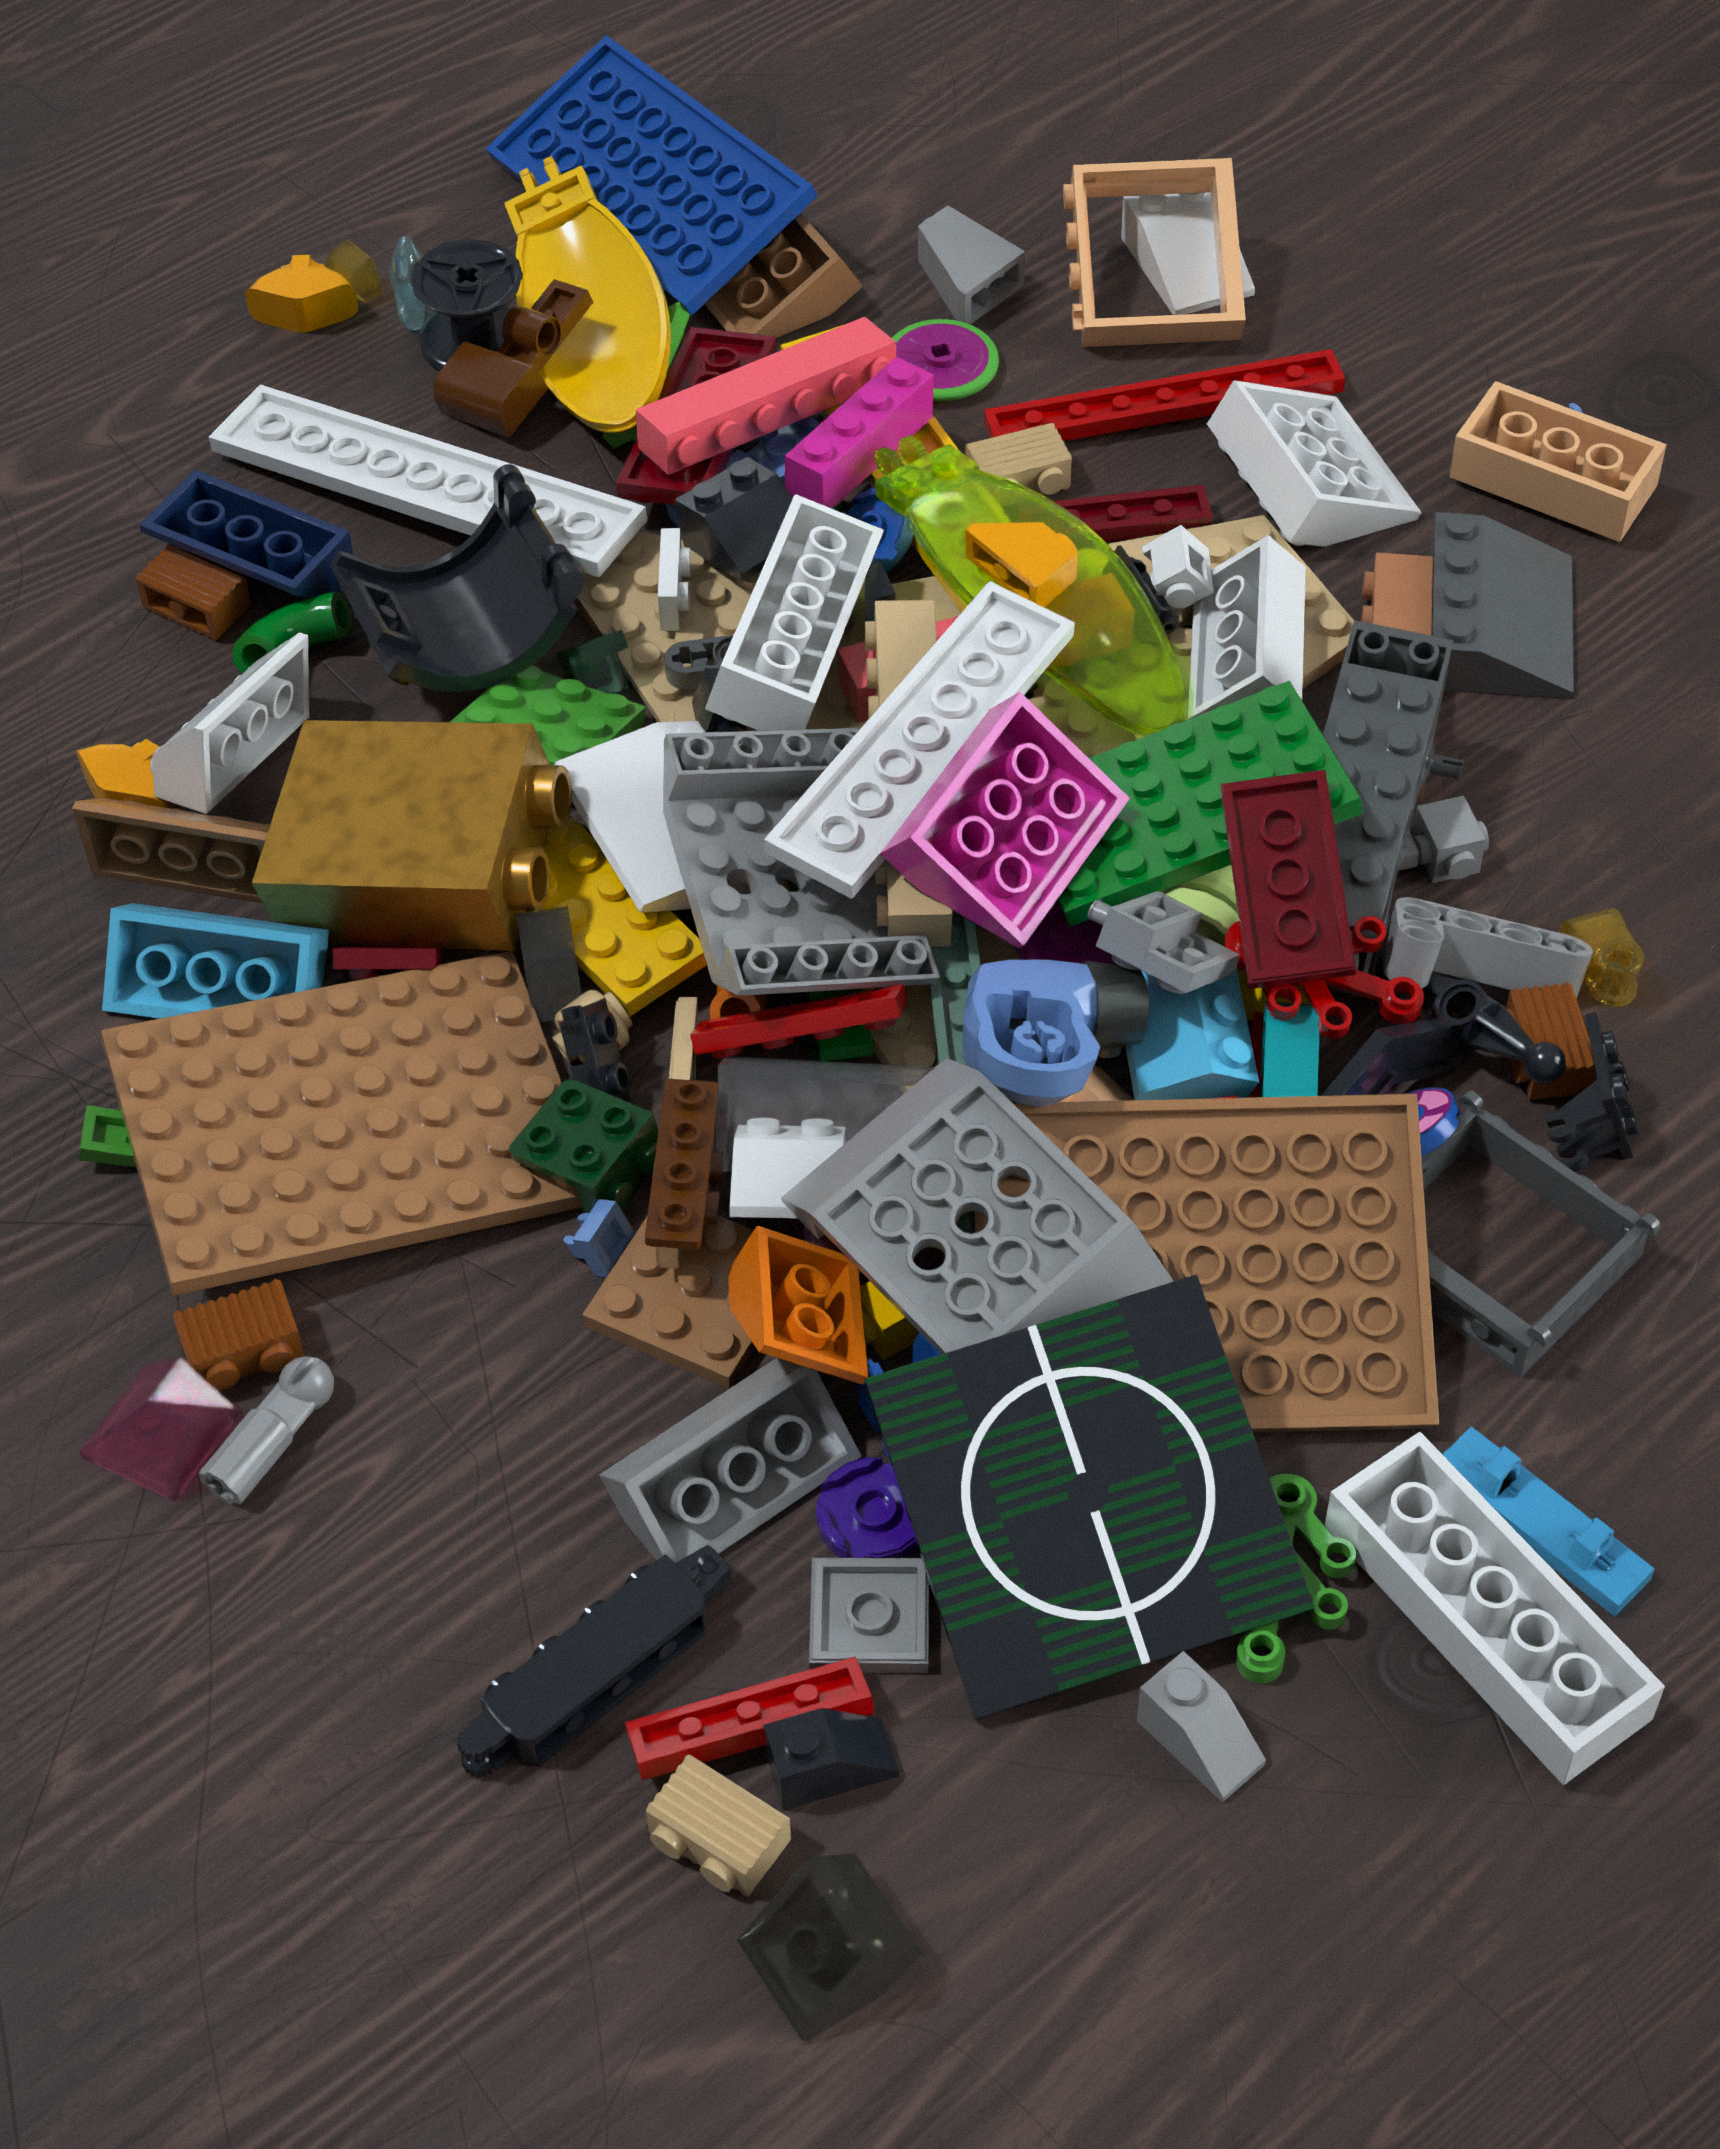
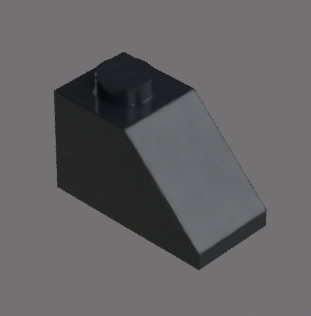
M820 1708L763 1725L766 1759L783 1811L899 1777V1770L880 1718Z

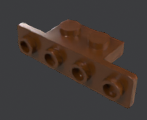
M671 1078L665 1081L645 1230V1244L647 1246L698 1250L701 1246H704L706 1224L717 1225L719 1192L710 1191L711 1184L722 1183L724 1152L714 1151V1133L719 1096V1084L716 1082Z

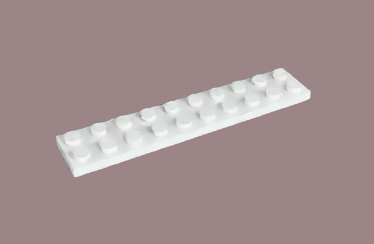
M259 385L208 437L213 452L470 536L477 530L494 504L493 475L495 471L503 465L510 464L264 385ZM515 465L523 475L525 483L536 497L534 508L555 543L563 544L568 548L574 563L584 573L600 577L647 522L646 507Z

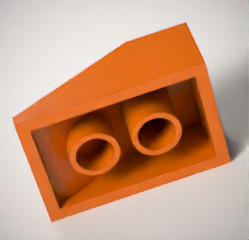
M756 1226L728 1270L730 1311L760 1353L863 1385L865 1378L868 1377L858 1268L845 1254Z

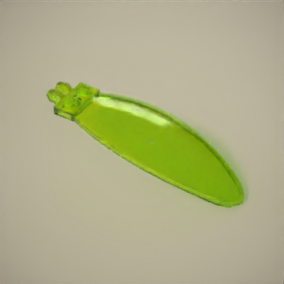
M909 435L900 439L898 448L901 455L888 447H883L876 451L874 458L877 468L885 475L875 480L876 497L902 516L907 517L909 525L926 555L967 605L973 601L989 581L999 585L966 558V528L972 523L1043 522L1056 534L1062 533L1074 543L1078 551L1077 579L1044 608L1075 622L1074 636L1046 668L1044 673L1101 715L1131 733L1145 737L1166 729L1172 724L1184 722L1186 715L1184 685L1163 626L1151 602L1131 571L1096 532L1071 512L1038 492L1003 477L980 471L978 463L951 444L938 448L928 454L923 443L915 439L914 436L911 437Z

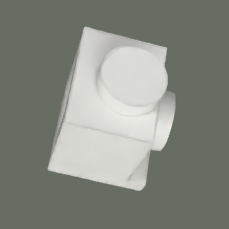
M1182 525L1142 546L1143 555L1152 561L1151 582L1155 590L1161 596L1166 597L1167 603L1171 607L1184 609L1214 593L1209 549Z

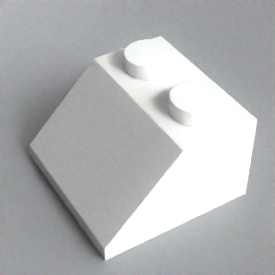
M752 1118L747 1120V1125H738L733 1145L730 1217L797 1218L782 1202L781 1197L846 1143V1127H834L833 1121L820 1118L803 1120L801 1126H779V1120L774 1118Z

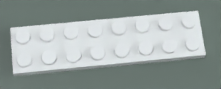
M989 581L764 839V853L853 899L885 861V858L880 854L989 709L1018 692L1024 695L1072 639L1075 622Z

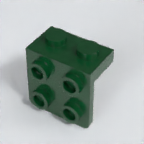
M570 1079L558 1086L510 1144L509 1151L515 1162L576 1187L584 1213H590L599 1199L616 1201L623 1211L629 1205L635 1190L647 1175L653 1173L659 1131L653 1112Z

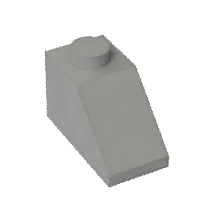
M1184 1651L1140 1687L1137 1722L1222 1803L1265 1766V1757L1227 1691Z

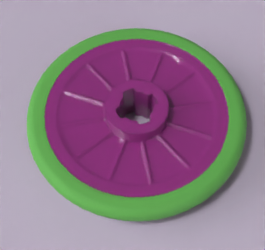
M949 319L925 320L903 328L892 337L896 341V357L934 374L933 401H953L971 396L987 386L998 369L999 356L993 341L980 329L961 321Z

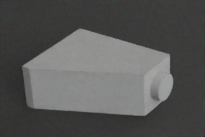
M947 205L933 216L925 219L918 226V261L956 321L971 325L1024 286L1025 251Z

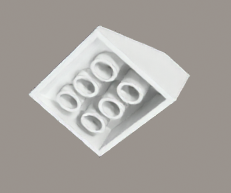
M1234 380L1207 423L1218 439L1219 447L1230 456L1239 469L1240 477L1249 483L1258 496L1262 508L1270 513L1279 526L1283 538L1294 545L1302 546L1306 544L1326 547L1415 521L1422 513L1336 396Z
M698 721L656 722L558 760L554 764L565 766L568 770L572 786V803L640 913L691 909L663 814L664 738L666 734L705 733ZM727 882L728 886L736 889L739 894L751 893L740 882Z

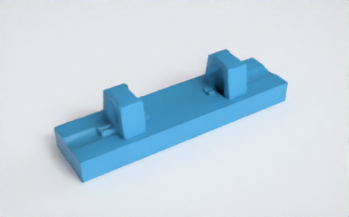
M1471 1426L1442 1454L1549 1566L1614 1617L1651 1580L1655 1568L1614 1537L1613 1529L1597 1517L1592 1520L1523 1467L1521 1465V1458L1507 1447H1497ZM1504 1479L1511 1483L1508 1488L1498 1495Z

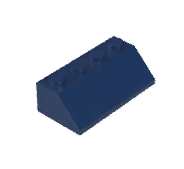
M196 469L139 525L142 533L293 595L307 598L335 591L339 592L340 584L330 564L339 550L353 555L350 531Z

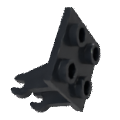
M1596 1012L1585 1014L1597 1080L1559 1110L1549 1114L1545 1119L1549 1128L1565 1125L1562 1128L1548 1131V1136L1551 1141L1561 1143L1557 1147L1560 1157L1576 1154L1574 1157L1559 1161L1574 1172L1582 1170L1589 1160L1618 1148L1623 1160L1633 1158L1629 1137L1639 1135L1632 1104H1628L1626 1093L1630 1092L1628 1076L1623 1060L1620 1061L1613 1030L1602 1031Z

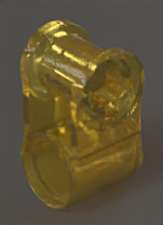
M1610 907L1563 920L1559 933L1576 937L1586 942L1593 949V954L1583 979L1590 989L1592 996L1598 1002L1612 1007L1625 1006L1631 1003L1636 997L1638 987L1635 974L1643 967L1644 953L1627 929L1619 911L1616 908Z

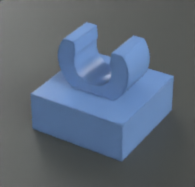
M599 1199L590 1213L580 1214L577 1218L581 1227L575 1236L566 1235L563 1241L574 1257L585 1259L595 1276L607 1278L636 1233L616 1201Z

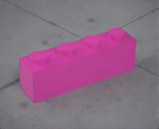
M898 357L889 362L785 455V487L792 498L796 494L833 509L933 418L934 374Z

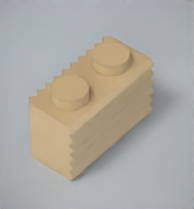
M1054 422L966 444L965 459L999 505H1011L1019 499L1021 501H1024L1027 497L1032 499L1035 495L1041 497L1043 494L1058 493L1061 489L1067 490L1071 485L1070 452L1068 453L1064 440H1061V435H1058Z
M690 1754L685 1757L683 1763L678 1766L676 1772L670 1776L668 1783L663 1785L661 1792L656 1794L653 1802L649 1803L646 1809L648 1829L651 1834L650 1839L652 1843L670 1858L688 1857L694 1864H699L703 1877L714 1887L724 1892H729L733 1888L739 1890L743 1896H749L791 1840L789 1817Z

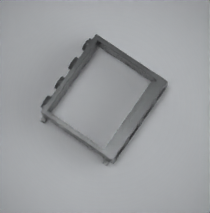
M1467 1091L1459 1100V1103L1466 1107L1467 1110L1457 1118L1459 1124L1455 1132L1442 1145L1421 1157L1423 1188L1425 1189L1468 1147H1471L1613 1247L1539 1322H1535L1532 1326L1428 1252L1432 1314L1521 1378L1642 1256L1647 1236L1650 1235L1654 1238L1660 1232L1661 1224L1650 1213H1644L1639 1217L1634 1209L1618 1203L1598 1189L1589 1178L1575 1173L1553 1158L1546 1148L1533 1144L1510 1128L1504 1119L1497 1115L1493 1116L1484 1110L1482 1098L1474 1091Z

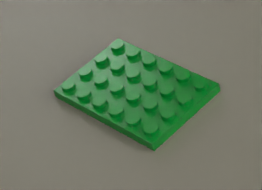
M1290 680L1276 686L1267 687L1251 696L1230 704L1221 705L1212 711L1181 723L1172 724L1166 729L1135 741L1123 743L1117 748L1089 758L1130 799L1061 893L1057 902L1069 927L1088 920V911L1095 900L1100 899L1102 902L1113 907L1156 891L1162 892L1231 865L1220 792V784L1326 770L1334 824L1363 814L1364 811L1359 794Z

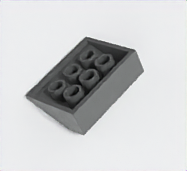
M1436 512L1429 556H1433L1431 636L1454 640L1444 690L1572 699L1574 694L1572 556L1484 515Z

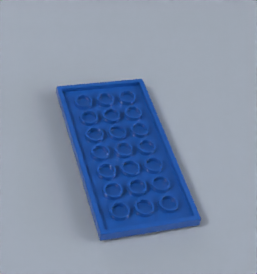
M607 35L485 149L494 162L522 184L519 172L526 168L534 174L538 186L550 181L543 162L544 159L550 156L554 158L561 174L582 165L588 175L598 202L605 206L627 228L644 251L656 272L664 295L674 303L680 301L691 316L818 196L812 184Z

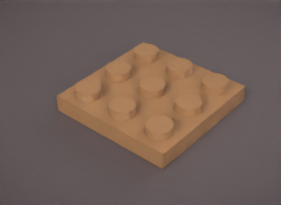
M718 1215L717 1225L706 1224L704 1246H701L698 1250L680 1249L679 1268H659V1264L656 1262L655 1247L645 1244L646 1217L583 1312L584 1327L730 1389L756 1347L730 1311L728 1270L754 1230Z

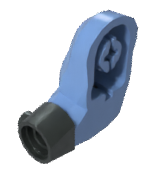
M1006 960L985 963L978 968L968 983L963 1016L962 1058L969 1067L979 1070L1011 1101L1032 1107H1043L1057 1103L1083 1090L1098 1056L1114 1058L1120 1055L1121 1047L1141 1044L1145 1037L1149 1014V996L1146 979L1141 970H1131L1117 964L1084 961L1082 964L1055 960Z

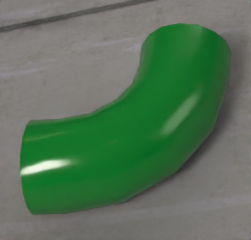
M338 591L321 594L275 610L256 621L234 644L232 656L238 670L244 673L258 659L299 632L308 635V649L324 643L348 638L352 631V619L345 597Z

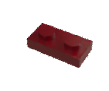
M333 948V969H347V979L378 977L379 969H399V972L415 969H434L437 965L444 964L443 948Z

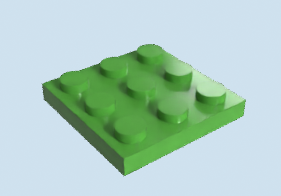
M531 665L516 676L488 688L450 722L533 724L550 765H554L558 760L636 731L644 724L646 706L629 701L626 697L619 694H608L587 687L578 680L563 679L543 672L540 668Z

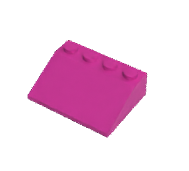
M1018 692L989 709L880 854L918 890L1020 948L1028 941L1130 798L1021 692Z

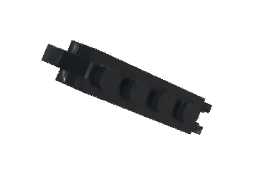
M706 1545L676 1563L665 1554L651 1566L643 1565L628 1577L624 1587L606 1601L598 1600L592 1603L581 1614L578 1622L560 1636H551L543 1641L534 1651L532 1658L513 1673L505 1672L494 1679L486 1689L485 1694L480 1697L483 1712L469 1722V1727H463L464 1730L459 1732L460 1737L457 1738L459 1752L461 1751L462 1767L465 1768L466 1774L470 1773L471 1777L476 1776L477 1779L481 1776L486 1778L487 1774L492 1775V1770H498L513 1757L523 1766H542L705 1637L707 1625L705 1606L732 1579L731 1567L725 1559L720 1557L711 1546Z

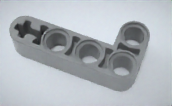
M1410 897L1397 899L1384 943L1381 947L1382 969L1384 975L1389 980L1397 977H1408L1419 984L1421 988L1428 986L1432 971L1509 990L1515 987L1519 990L1524 987L1531 989L1536 985L1541 988L1546 984L1553 986L1556 983L1563 985L1569 982L1572 984L1576 998L1593 954V949L1590 945L1570 935Z

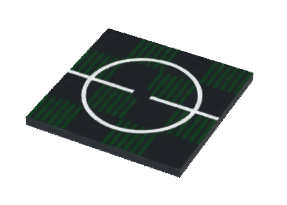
M1197 1274L865 1378L864 1383L974 1720L1315 1609Z

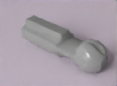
M311 1356L295 1358L284 1366L279 1376V1382L256 1409L250 1410L199 1471L201 1482L217 1498L230 1505L233 1503L241 1504L291 1444L293 1435L311 1413L329 1401L334 1389V1376L329 1366L321 1359Z

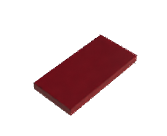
M1326 770L1220 784L1248 989L1356 975Z

